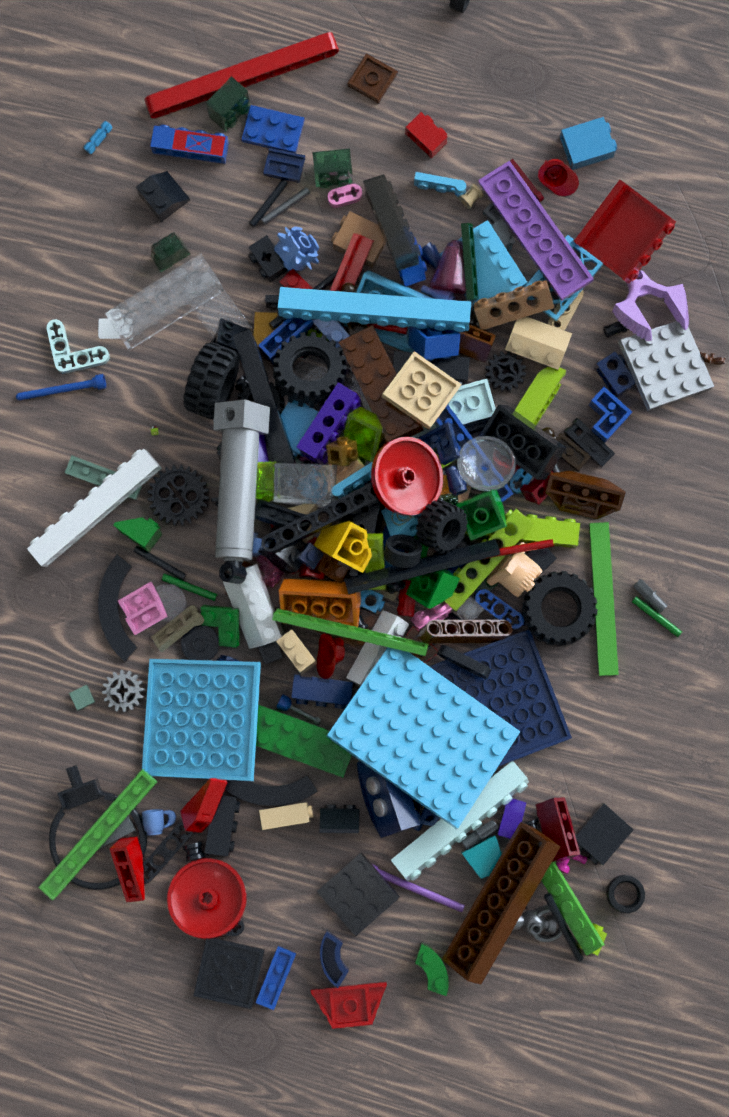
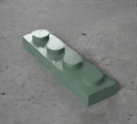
M72 455L65 470V474L97 486L103 484L102 481L105 477L116 473ZM142 486L131 494L129 498L137 500Z

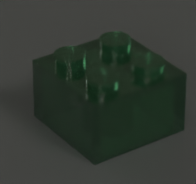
M231 76L206 102L209 118L225 132L229 128H233L238 121L237 119L241 115H245L250 109L248 90Z
M350 148L312 152L316 187L325 189L332 185L342 187L353 183Z

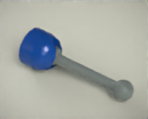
M282 694L276 705V708L282 711L292 709L311 719L314 724L321 722L319 717H313L294 707L291 699Z

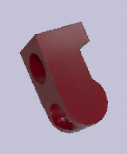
M550 475L546 480L534 478L528 485L524 484L520 488L526 501L538 505L541 504L548 496L546 488Z

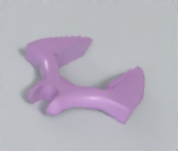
M639 270V280L635 279L630 284L626 282L629 289L626 300L615 304L612 310L624 327L626 326L627 329L638 337L645 338L646 341H652L651 328L635 303L638 297L651 294L664 298V302L676 321L681 324L684 330L688 329L689 314L683 284L666 287L650 280L645 272Z

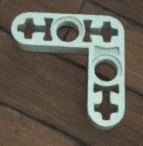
M55 319L47 324V333L55 367L60 373L67 374L104 365L109 361L110 354L102 346L71 353L62 322ZM54 325L61 327L58 329L60 337L56 338L55 332L51 330L54 329ZM58 342L65 344V348L62 351L55 350V345ZM100 351H102L103 354H106L103 356L102 360H100L98 357L93 358L94 362H91V357L89 355L90 353H92L93 357L98 356ZM81 355L87 357V362L83 365L77 362L78 357ZM71 358H73V361H74V363H75V365H76V366H74V367H73L72 363H70V362H72ZM63 360H65L66 363H70L66 365L65 369H63L62 366H59L62 364Z

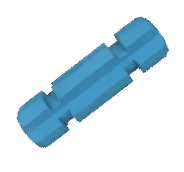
M107 121L100 125L101 128H98L89 139L90 142L84 145L83 148L87 153L92 154L96 150L95 147H98L105 139L106 133L109 134L112 130V125Z

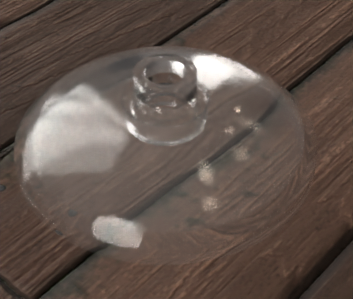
M479 436L469 440L461 448V457L457 459V468L461 478L469 486L481 491H493L505 486L513 477L516 467L515 456L510 447L502 440L491 436ZM482 467H487L488 470L484 471Z

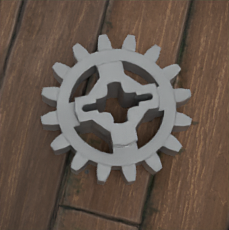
M120 670V675L113 672V678L107 677L109 683H103V686L107 688L102 691V694L107 695L104 701H110L108 705L110 708L115 705V711H119L122 708L123 712H127V707L134 710V704L140 705L138 699H144V696L140 695L141 692L145 691L144 688H140L143 681H137L139 677L137 674L131 677V671L125 674L124 670ZM127 679H130L135 686L128 685ZM118 680V684L115 688H112V685ZM123 686L124 688L128 689V692H125L124 696L123 694L119 693V690H122ZM132 694H135L133 700L129 702V698ZM112 696H117L120 704L114 701Z

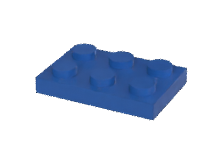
M251 105L242 135V142L296 153L305 119L304 117Z

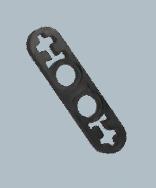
M180 822L143 863L144 871L150 867L147 866L148 862L153 868L157 869L156 872L154 870L149 872L148 876L150 878H145L144 884L151 882L193 835L194 832H190L188 835L183 834L180 837L183 839L182 843L177 837L173 836L175 832L177 835L180 834L182 831L180 827L184 826L183 822ZM169 839L177 842V847L173 851L168 850L166 847ZM156 854L163 856L164 862L162 865L154 864L153 857Z

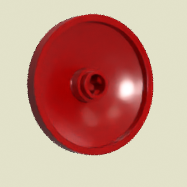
M401 437L387 442L379 449L372 463L371 480L376 496L387 509L398 515L413 516L421 514L428 504L431 505L432 501L438 500L443 487V470L438 456L429 445L417 438Z
M211 858L198 859L182 867L172 879L167 895L168 910L174 923L186 934L199 939H213L230 932L241 920L247 903L246 888L237 871L229 864Z

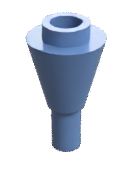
M425 285L421 288L422 293L434 299L455 300L454 292L432 289Z

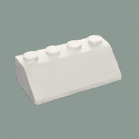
M258 564L245 568L247 576L242 584L223 582L233 608H239V624L249 649L277 641L285 635L281 622L272 620L276 610Z

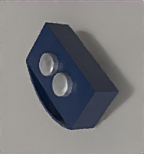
M361 761L357 762L362 796L371 821L380 838L420 825V813L415 809L414 799Z

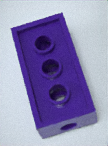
M339 382L337 383L296 446L303 457L321 468L328 464L326 445L336 441L339 437H343L345 432H349L353 425L352 421L363 410V403L358 394Z

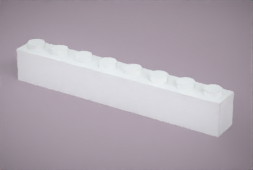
M137 450L131 456L132 459L129 462L119 465L118 471L115 474L105 477L101 486L90 490L87 498L76 502L73 510L62 514L59 517V522L48 526L44 531L45 534L41 537H36L30 542L31 546L27 549L42 567H48L162 469L147 450Z

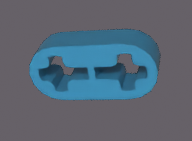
M522 468L517 470L509 483V488L515 494L522 492L520 487L518 489L514 488L515 484L513 482H518L522 478L521 486L524 484L528 485L533 477L529 473L526 476L522 475L524 472Z

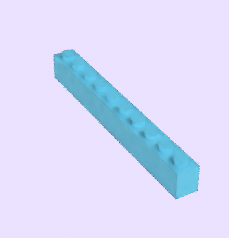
M280 287L278 313L279 316L286 319L295 317L304 320L320 319L325 322L334 320L342 323L358 322L363 325L372 323L380 326L396 325L401 328L411 326L418 329L435 328L440 331L445 329L456 332L469 331L470 301Z

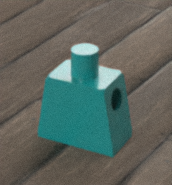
M495 835L474 845L469 850L461 852L480 879L490 876L502 855Z

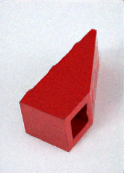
M210 778L180 810L185 831L202 833L212 822L227 785V780Z

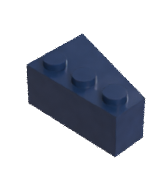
M294 674L291 698L296 700V704L308 705V702H316L315 706L327 707V704H333L336 709H345L351 701L353 682L303 677Z

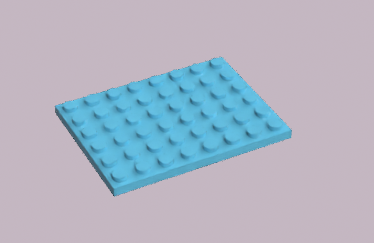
M387 647L326 737L452 827L458 829L520 731L411 653Z

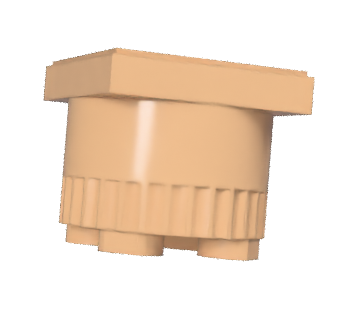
M525 552L509 554L493 569L486 582L491 586L499 582L514 596L519 597L524 590L529 592L535 585L533 581L542 573V569L524 554Z

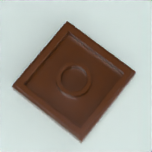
M366 53L348 81L347 86L379 104L397 76L398 71Z

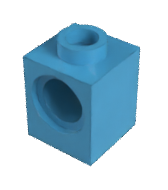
M373 590L361 591L360 608L374 614L377 611L381 612L385 601H383L384 595ZM369 596L374 597L376 604L368 606L365 603L366 598Z

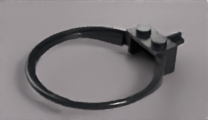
M77 765L66 769L72 787L57 793L62 806L50 826L49 849L56 867L61 862L56 851V832L60 821L65 815L64 810L104 797V800L114 802L119 796L103 791L98 778L83 783ZM134 808L130 814L134 818L139 830L140 847L144 858L147 848V833L144 830L141 815ZM76 877L70 881L77 886L92 890L109 889L120 885L119 878L102 883L87 882Z

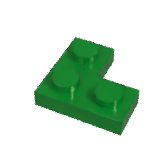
M211 605L201 606V615L204 618V622L201 625L218 627L219 646L235 648L240 646L239 608Z

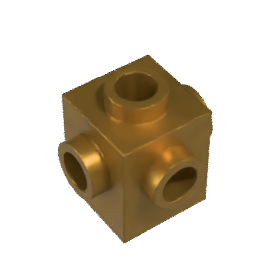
M339 437L336 441L326 445L329 464L349 466L351 462L358 459L356 440H350L348 437Z

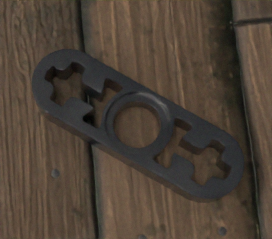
M441 645L437 652V655L483 679H488L492 671L488 666L446 645Z

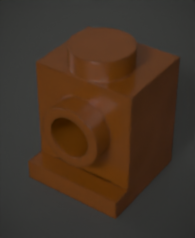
M324 553L316 570L342 583L350 566Z

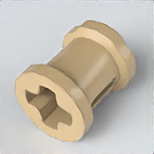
M472 184L470 189L464 195H461L459 199L465 207L470 209L472 204L479 198H482L484 194L478 186Z

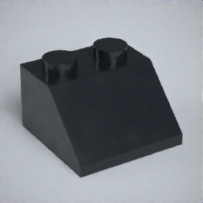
M168 171L151 175L136 186L138 195L161 222L190 201L188 195Z
M273 526L270 533L279 529L280 527ZM286 531L283 534V538L286 540H291L294 536L291 531ZM268 540L265 546L268 549H272L276 546V542ZM301 540L275 554H267L261 545L258 552L287 575L297 572L302 562L297 557L306 543Z
M324 804V808H320L319 833H359L360 809H356V805H344V809H338L336 805Z

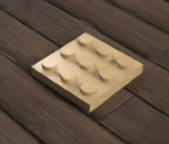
M413 352L381 397L430 430L462 384L416 352Z

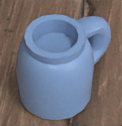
M162 809L143 811L142 821L147 835L162 834L164 828L172 826L176 821L175 812L172 810L163 811ZM164 814H167L169 817L166 825H164Z

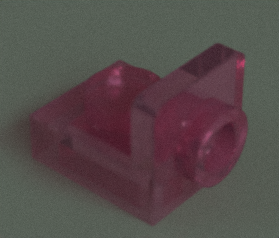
M260 554L256 561L261 564L260 569L266 573L262 580L270 587H273L279 582L283 572Z

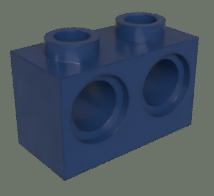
M613 352L596 363L594 369L610 392L617 398L633 388L636 383L630 370L625 366L624 358L620 354L618 355L616 352ZM607 363L615 364L616 369L610 370L607 367ZM618 379H625L627 385H620Z

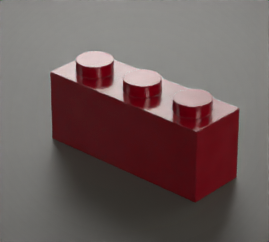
M565 797L552 798L535 804L542 834L561 846L552 862L564 861L581 855Z

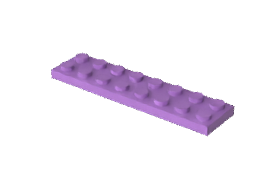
M510 161L478 180L480 187L561 301L594 281L592 275Z

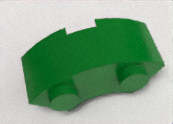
M421 942L415 958V964L422 967L427 974V989L447 996L449 980L446 967L435 950Z

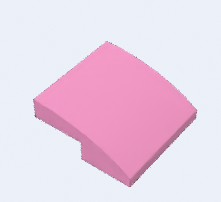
M152 582L118 600L127 616L125 620L134 635L167 617L163 603Z

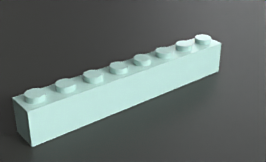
M511 761L490 778L458 829L440 819L434 826L430 827L392 858L391 861L407 881L417 879L421 875L420 871L425 867L429 868L437 861L436 858L441 854L446 855L452 849L451 846L454 843L462 842L470 830H476L482 825L481 821L486 817L490 818L495 815L497 808L502 804L504 806L513 799L512 796L515 793L523 792L528 787V778Z

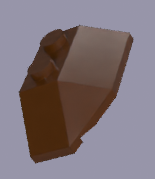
M573 471L550 473L546 493L560 511L593 519H599L613 512L620 511L626 491L606 479Z

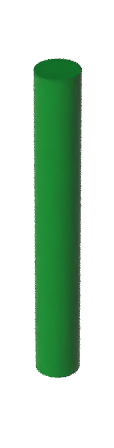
M163 574L161 581L213 601L216 600L218 595L167 574Z
M636 596L633 599V604L676 637L681 635L682 631L640 598Z

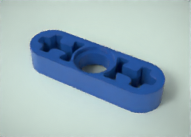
M480 589L475 593V602L498 620H503L502 618L508 613L513 617L518 616L517 620L519 623H514L512 629H518L523 625V616L486 589ZM485 593H487V599L492 601L493 598H495L496 600L491 603L490 608L488 609L487 606L489 604L485 601H482L481 603V598L479 597V594L484 595ZM501 603L504 606V612L498 615L494 612V606ZM508 617L505 618V620H507L511 624V619H509Z

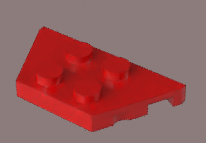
M387 982L339 986V988L311 989V994L326 1016L332 1029L372 1025Z

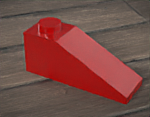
M137 836L120 838L109 849L126 902L143 901L145 899L143 854Z

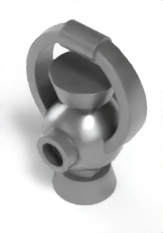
M548 905L526 911L520 916L512 930H519L522 927L527 934L533 935L542 942L554 941L562 935L559 926L556 931L557 922L553 914L547 915L546 918L543 917V914L551 912ZM543 929H545L546 932H549L551 934L541 935L540 933Z

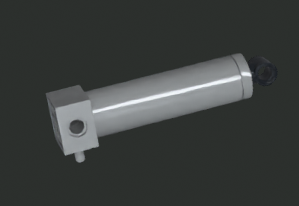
M248 400L215 403L213 430L222 432L215 558L225 562L219 570L220 579L223 582L242 584L245 581L247 572L242 563L243 561H251L253 557L259 435L268 434L270 407Z

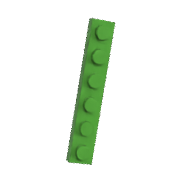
M551 862L541 881L548 893H551L560 913L584 953L588 956L605 944L555 862Z

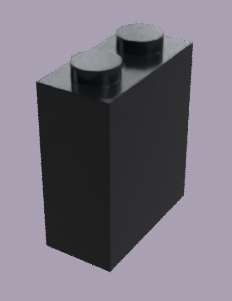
M601 803L575 833L579 851L585 850L589 854L587 858L595 865L598 863L604 865L634 829L605 803Z

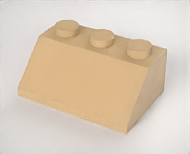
M529 317L516 320L505 350L559 370L572 333Z

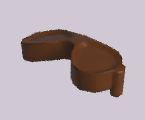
M700 352L704 362L717 365L725 364L726 358H714V353H711V356L706 353Z

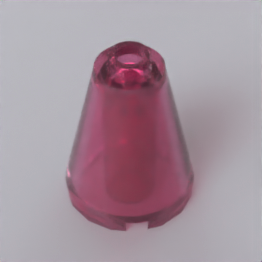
M452 240L447 243L430 281L431 288L452 291L454 294L466 293L462 241Z

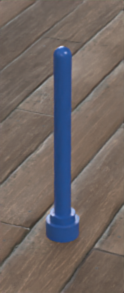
M104 374L95 375L92 380L17 393L16 399L25 400L94 387V389L98 388V390L106 389V380Z

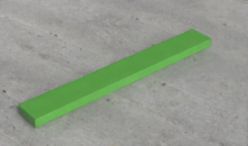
M609 522L589 523L593 596L597 599L596 609H598L595 616L598 676L619 675Z
M277 609L272 618L274 621L423 656L426 655L429 645L424 642L282 609Z
M142 769L38 888L52 901L55 900L155 786L157 781Z

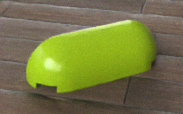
M552 367L541 370L515 411L537 425L562 385L559 382L566 375V370L559 367V370Z

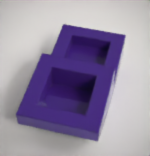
M512 799L505 805L497 835L511 839L519 823L522 822L526 802Z

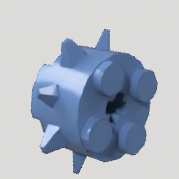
M285 227L286 234H277L280 240L274 247V250L284 261L283 264L288 270L302 271L306 267L312 270L310 263H319L317 259L319 255L317 254L319 250L317 241L311 234L307 236L301 232L302 228L293 227L290 230Z

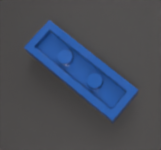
M280 946L277 947L256 1000L257 1004L272 1010L275 1009L296 956L295 952Z

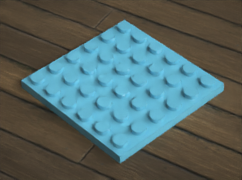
M149 659L142 769L151 776L254 781L261 663Z

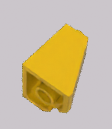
M350 521L322 530L314 544L315 547L362 573L372 557L371 548H369L367 541V531Z

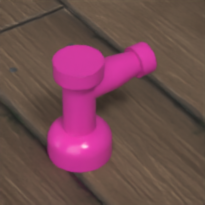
M578 855L571 859L585 864L588 858ZM570 858L556 862L561 872L569 873L570 867L568 862Z

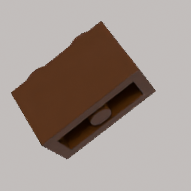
M469 325V331L458 332L460 333L459 354H464L485 363L496 335Z

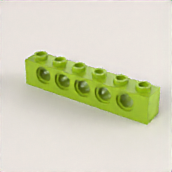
M517 508L514 512L510 509L505 515L506 524L514 525L516 533L508 535L504 527L492 532L489 540L500 539L503 542L502 548L515 546L534 523ZM506 555L490 558V562L487 564H483L478 560L467 563L463 569L459 567L453 574L460 578L459 582L464 585V591L457 592L455 590L453 595L446 599L445 602L457 611ZM467 569H476L477 576L475 578L468 577Z

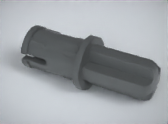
M642 579L634 584V588L646 599L645 602L648 601L658 613H661L668 606L656 594L657 591H653Z
M491 820L469 834L462 841L465 848L469 850L497 831L499 828L496 822Z

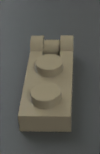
M191 605L151 636L157 648L163 652L194 626L201 625L204 622V618L199 613L197 607Z

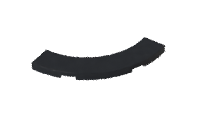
M117 554L111 561L102 579L99 590L98 611L101 627L107 641L116 654L126 662L138 647L130 640L122 627L119 618L118 597L122 583L132 566Z
M307 775L296 782L282 786H263L250 781L227 780L225 787L226 791L239 799L265 806L292 804L318 792Z

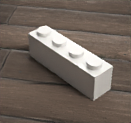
M383 610L372 631L403 637L409 623ZM365 642L346 678L361 686L387 647Z

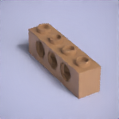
M547 280L536 281L526 287L520 286L513 291L501 292L494 297L482 298L474 303V311L482 330L554 308ZM530 296L536 297L534 300L527 299ZM511 302H517V303H518V304L515 305V306L509 305V303H511ZM495 307L499 308L498 311H492L491 309Z

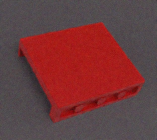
M619 180L573 242L596 257L621 277L622 280L630 284L631 281L633 282L638 277L642 266L649 263L652 253L661 247L665 236L674 230L676 221L622 180Z

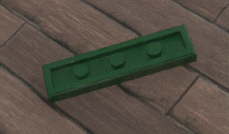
M461 223L467 300H478L473 225L471 223Z

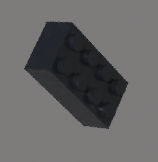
M508 405L497 406L479 435L482 440L537 480H546L567 448Z

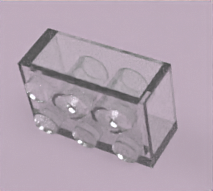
M275 463L274 502L330 504L336 501V496L333 495L332 490L336 485L337 465Z

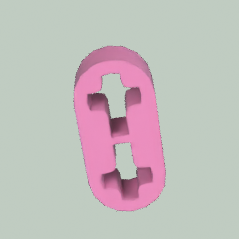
M357 184L335 188L328 193V203L334 208L357 203L362 198V189ZM351 190L358 192L356 197H353ZM333 195L340 197L338 202H335Z

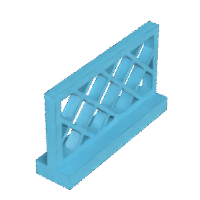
M567 235L565 239L572 249L580 253L582 263L592 261L596 264L593 270H588L593 277L603 266V263L573 242L574 239ZM540 270L535 273L525 287L532 285L536 281L546 280ZM584 288L563 301L560 298L553 300L554 304L560 303V310L557 314L550 310L543 312L557 321ZM530 296L527 299L534 300V296Z

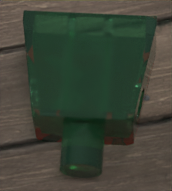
M175 232L151 246V258L160 272H163L191 254L182 239Z

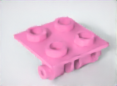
M443 601L431 609L427 608L424 611L416 612L410 621L420 631L431 620L447 618L452 608Z

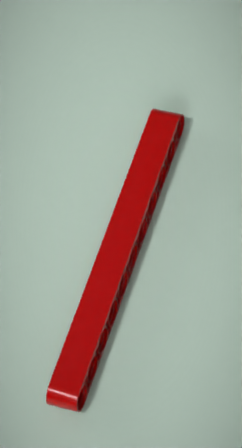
M327 32L147 96L144 101L150 117L153 119L332 57L339 52V48L333 33Z

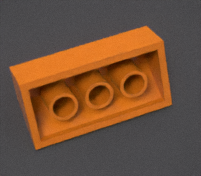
M284 578L279 589L280 609L358 627L361 591L348 594L345 582Z

